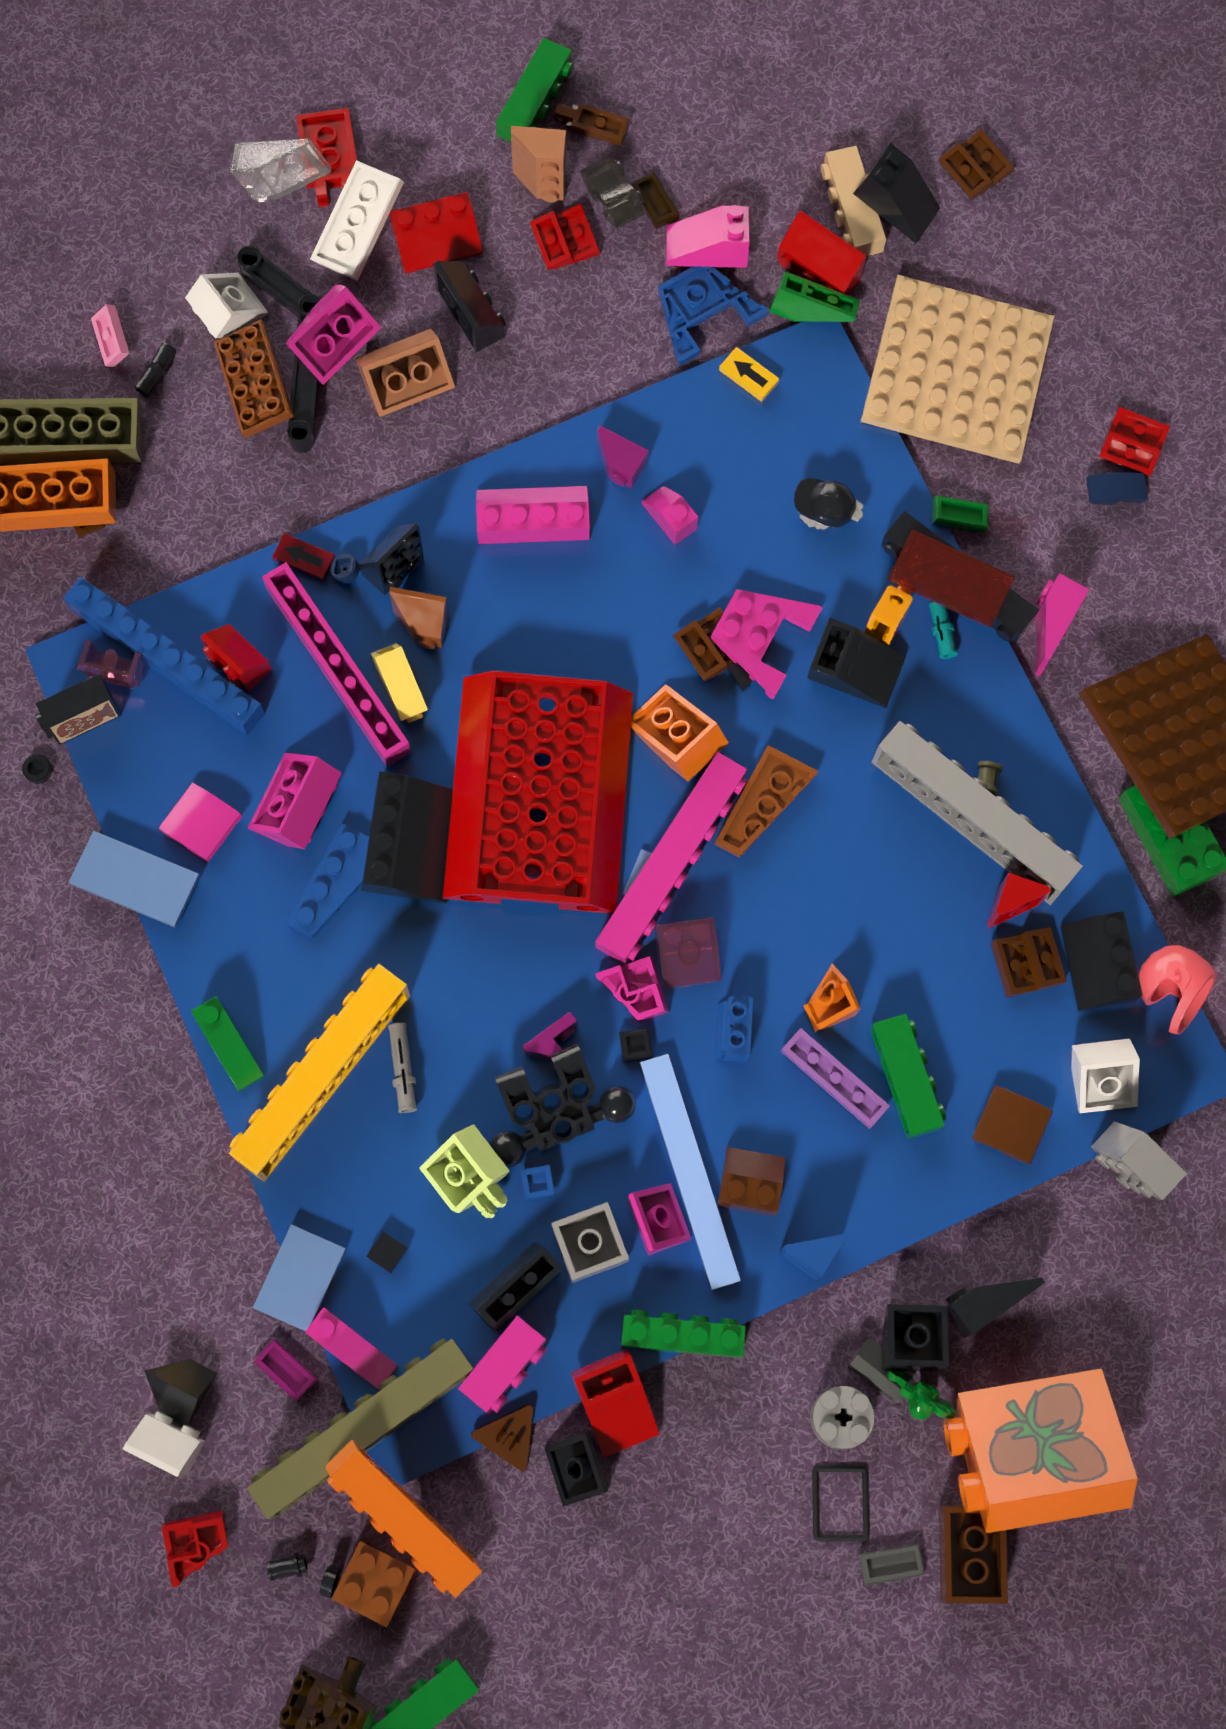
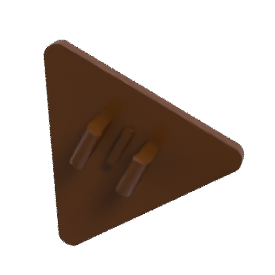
M527 1404L473 1430L471 1436L477 1442L523 1472L527 1469L533 1407Z

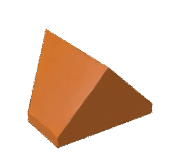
M832 963L811 999L804 1005V1009L814 1031L818 1032L856 1016L860 1010V1005L849 981Z

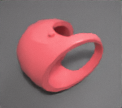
M1180 945L1165 946L1152 953L1143 963L1138 973L1142 999L1146 1005L1154 1004L1170 994L1180 1000L1169 1027L1170 1033L1178 1035L1195 1018L1211 992L1217 977V972L1209 962L1195 951Z

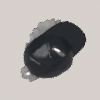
M806 478L800 481L794 493L795 508L801 514L800 518L808 527H815L817 530H825L828 527L838 528L846 525L851 520L857 522L863 517L861 510L864 509V505L856 500L853 492L847 486L839 482Z

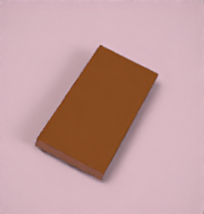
M262 319L213 341L243 437L248 438L294 417L268 330Z

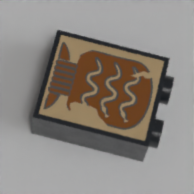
M100 674L35 703L40 712L35 714V717L41 729L44 730L48 739L54 737L58 745L121 716Z

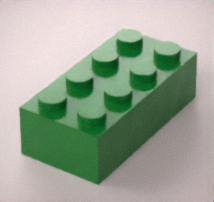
M1136 785L1125 790L1119 797L1120 804L1172 898L1226 872V857L1206 822L1169 839Z

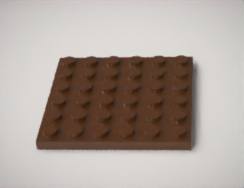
M1208 634L1086 687L1079 693L1169 839L1226 812V662Z

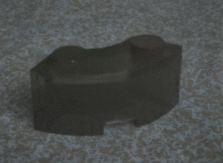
M605 157L579 171L593 200L599 198L606 209L603 212L604 217L615 228L618 229L645 215L642 207L644 205L643 197L625 179V172L619 161Z

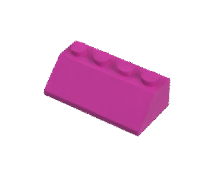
M587 486L476 490L478 544L589 540L590 525Z

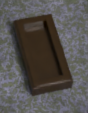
M654 172L630 183L632 191L655 229L679 219V212Z

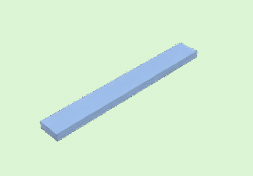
M666 1054L640 1062L711 1290L740 1282L736 1264L669 1055Z

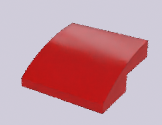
M578 204L557 215L554 211H551L530 221L548 270L567 266L601 254L582 204Z
M1118 407L1099 457L1136 472L1144 473V475L1150 477L1170 426Z

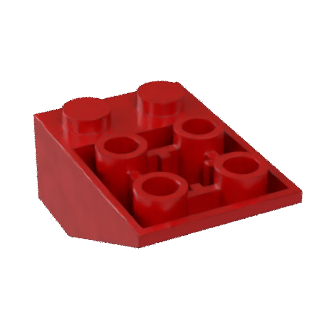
M627 1349L570 1372L603 1458L660 1435L641 1380Z

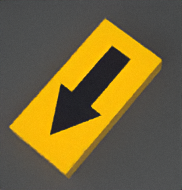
M737 347L719 367L720 372L761 402L779 383L777 376Z

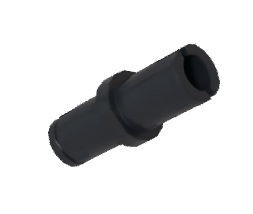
M162 342L153 359L147 361L145 364L146 370L134 387L139 394L149 397L160 378L163 379L165 377V370L177 353L174 347Z

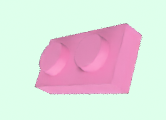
M106 304L91 320L105 366L114 367L129 354V350L116 307Z

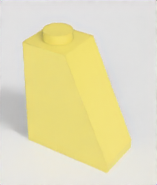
M395 643L371 653V658L398 718L401 721L406 719L408 723L422 718V712L428 709L402 646Z

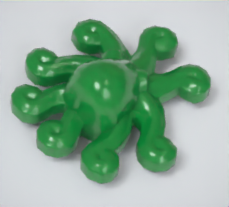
M890 1369L887 1373L888 1379L896 1382L901 1387L900 1394L908 1400L909 1411L914 1419L925 1420L933 1413L940 1418L947 1417L950 1419L956 1416L957 1412L951 1408L952 1404L940 1398L939 1391L924 1381L916 1383L914 1378L904 1371L898 1373Z

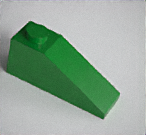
M784 271L774 293L769 312L792 321L854 322L860 300Z
M217 996L191 1010L199 1027L238 1091L264 1077Z

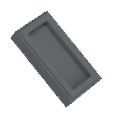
M919 1543L858 1554L865 1586L925 1575Z

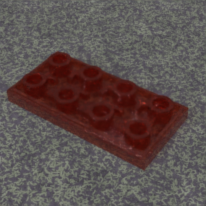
M912 529L888 577V581L991 628L1015 576Z

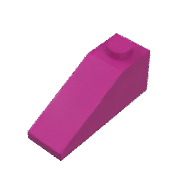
M325 1308L320 1311L305 1331L306 1334L377 1389H380L379 1385L389 1378L398 1366Z

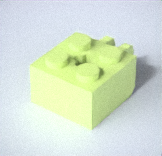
M474 1124L453 1134L420 1167V1170L449 1208L456 1213H460L475 1205L483 1217L492 1218L497 1211L496 1207L503 1208L508 1201V1197H506V1194L503 1193V1190L497 1183L510 1171Z

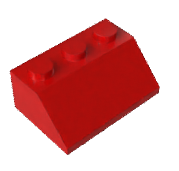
M467 192L393 210L389 213L391 229L405 274L434 267L433 263L437 261H458L483 254L474 212Z
M800 210L778 248L777 260H779L780 265L788 271L793 270L801 278L849 296L861 281L866 255Z

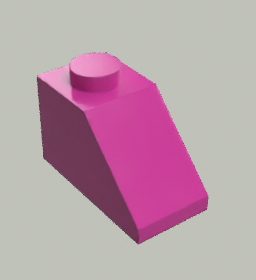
M661 487L642 501V505L674 545L697 530V514L681 495L667 487Z

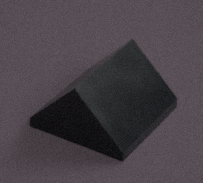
M589 1431L544 1447L563 1507L608 1492Z

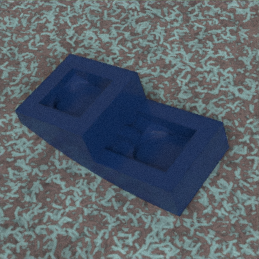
M1106 473L1086 477L1089 503L1114 505L1118 501L1143 503L1148 499L1144 473Z

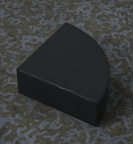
M738 662L728 666V672L742 692L746 691L752 683V680L749 678L750 674Z

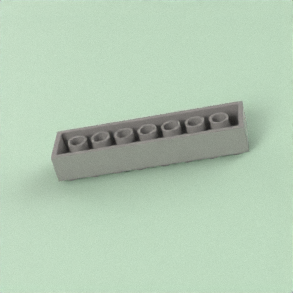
M899 721L879 744L871 763L1009 873L1049 886L1051 892L1044 901L1051 905L1083 867L1079 863L1078 857L1068 850L1063 851L1056 845V841L1051 835L1046 832L1041 833L1033 827V822L1023 814L1018 815L1014 812L1004 798L1001 796L995 797L987 790L988 788L983 781L970 777L964 772L965 769L959 762L955 760L950 761L946 758L936 744L933 742L927 743L919 736L920 734L916 728Z

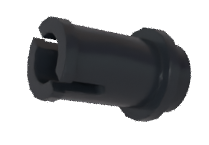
M297 1552L294 1553L293 1557L268 1561L267 1571L270 1581L294 1575L300 1578L304 1573H308L305 1554L299 1555Z

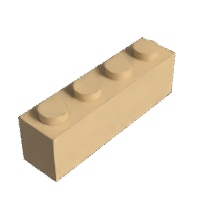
M857 146L826 152L824 164H821V174L823 180H828L830 186L828 188L830 203H835L836 205L835 218L838 227H843V240L866 256L883 252L886 237L878 213L853 194L866 175Z

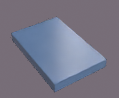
M291 1224L253 1309L306 1331L320 1309L346 1248Z

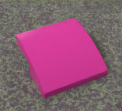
M192 782L159 829L167 836L184 845L189 851L209 862L242 815L216 796Z

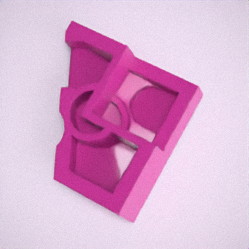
M651 956L595 973L597 979L606 985L613 993V996L619 1002H622L637 1020L640 1021L670 1012Z

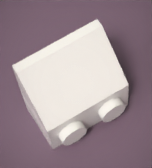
M239 273L202 274L185 297L192 306L193 311L201 318L210 334L215 338H223L262 319L268 314V311Z
M1130 1039L1072 1045L1071 1070L1079 1113L1138 1107L1140 1058Z
M157 1411L155 1415L146 1414L125 1443L123 1450L176 1477L189 1474L205 1440L198 1437L200 1432L187 1425H183L181 1429L171 1424L173 1418Z

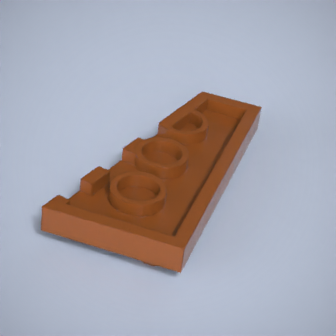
M768 745L716 839L715 846L741 858L818 775L819 771Z

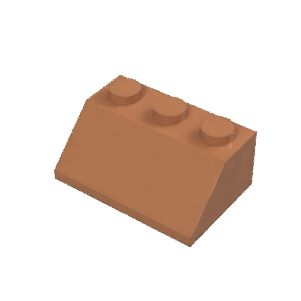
M511 126L513 173L537 199H543L546 202L564 201L566 130Z
M432 329L355 358L363 382L379 417L455 388L439 338Z

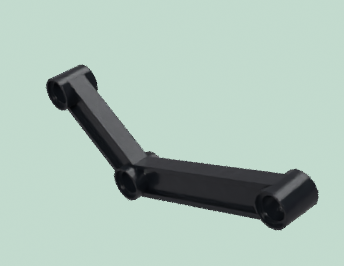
M245 246L239 250L237 260L241 274L298 317V328L309 314L307 311L313 309L321 298L316 294L310 293L261 254L258 248ZM250 261L256 262L253 265H246ZM295 355L290 400L294 417L289 419L287 435L290 446L294 451L306 453L314 445L319 380ZM298 434L307 435L304 439H295Z

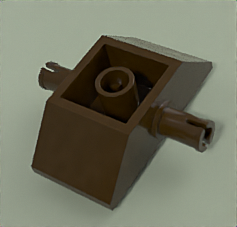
M347 1656V1661L339 1680L301 1665L298 1675L293 1681L287 1703L281 1710L279 1727L281 1729H292L285 1726L289 1725L295 1727V1729H369L377 1706L355 1690L366 1663L355 1657Z

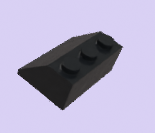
M437 261L433 263L436 289L476 353L505 338L504 327L506 322L499 311L495 313L491 306L493 303L486 290L481 291L478 286L479 280L474 270H468L463 261Z
M1124 911L1095 915L1060 927L1078 1011L1135 1003L1142 997Z

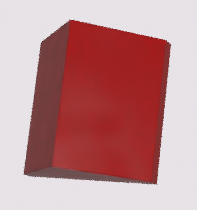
M1008 873L998 888L987 921L989 929L1041 905L1051 892L1049 886Z

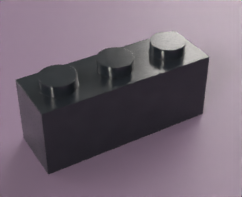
M533 1242L468 1304L485 1324L496 1332L563 1268L544 1246Z

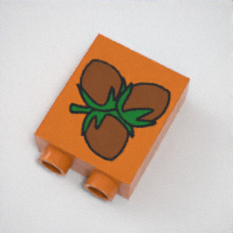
M1102 1369L958 1393L956 1418L944 1419L943 1421L945 1441L951 1457L965 1456L969 1473L958 1476L962 1504L966 1513L980 1511L986 1533L1132 1508L1138 1478Z

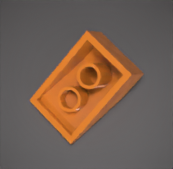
M666 684L631 716V729L671 769L686 781L691 780L715 757L717 752H720L729 744L715 721Z

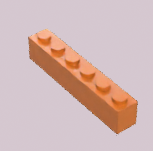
M353 1439L325 1465L329 1474L328 1483L338 1493L344 1490L350 1496L348 1499L349 1503L357 1512L361 1514L365 1511L370 1515L369 1521L372 1526L381 1534L386 1531L392 1537L390 1542L400 1553L403 1554L407 1551L413 1557L411 1562L422 1574L428 1571L433 1576L431 1581L443 1594L448 1591L456 1598L482 1572L476 1559Z

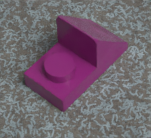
M568 1012L522 1046L524 1054L529 1057L551 1060V1054L562 1050L556 1041L560 1039L561 1042H564L576 1032L574 1028L577 1026V1020L571 1012Z

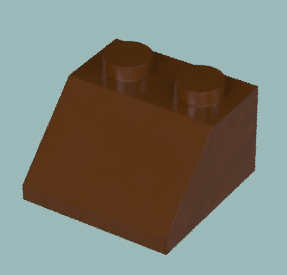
M727 1147L717 1206L776 1216L779 1210L783 1186L785 1157Z

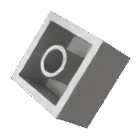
M608 1202L551 1223L572 1283L628 1263L629 1257Z

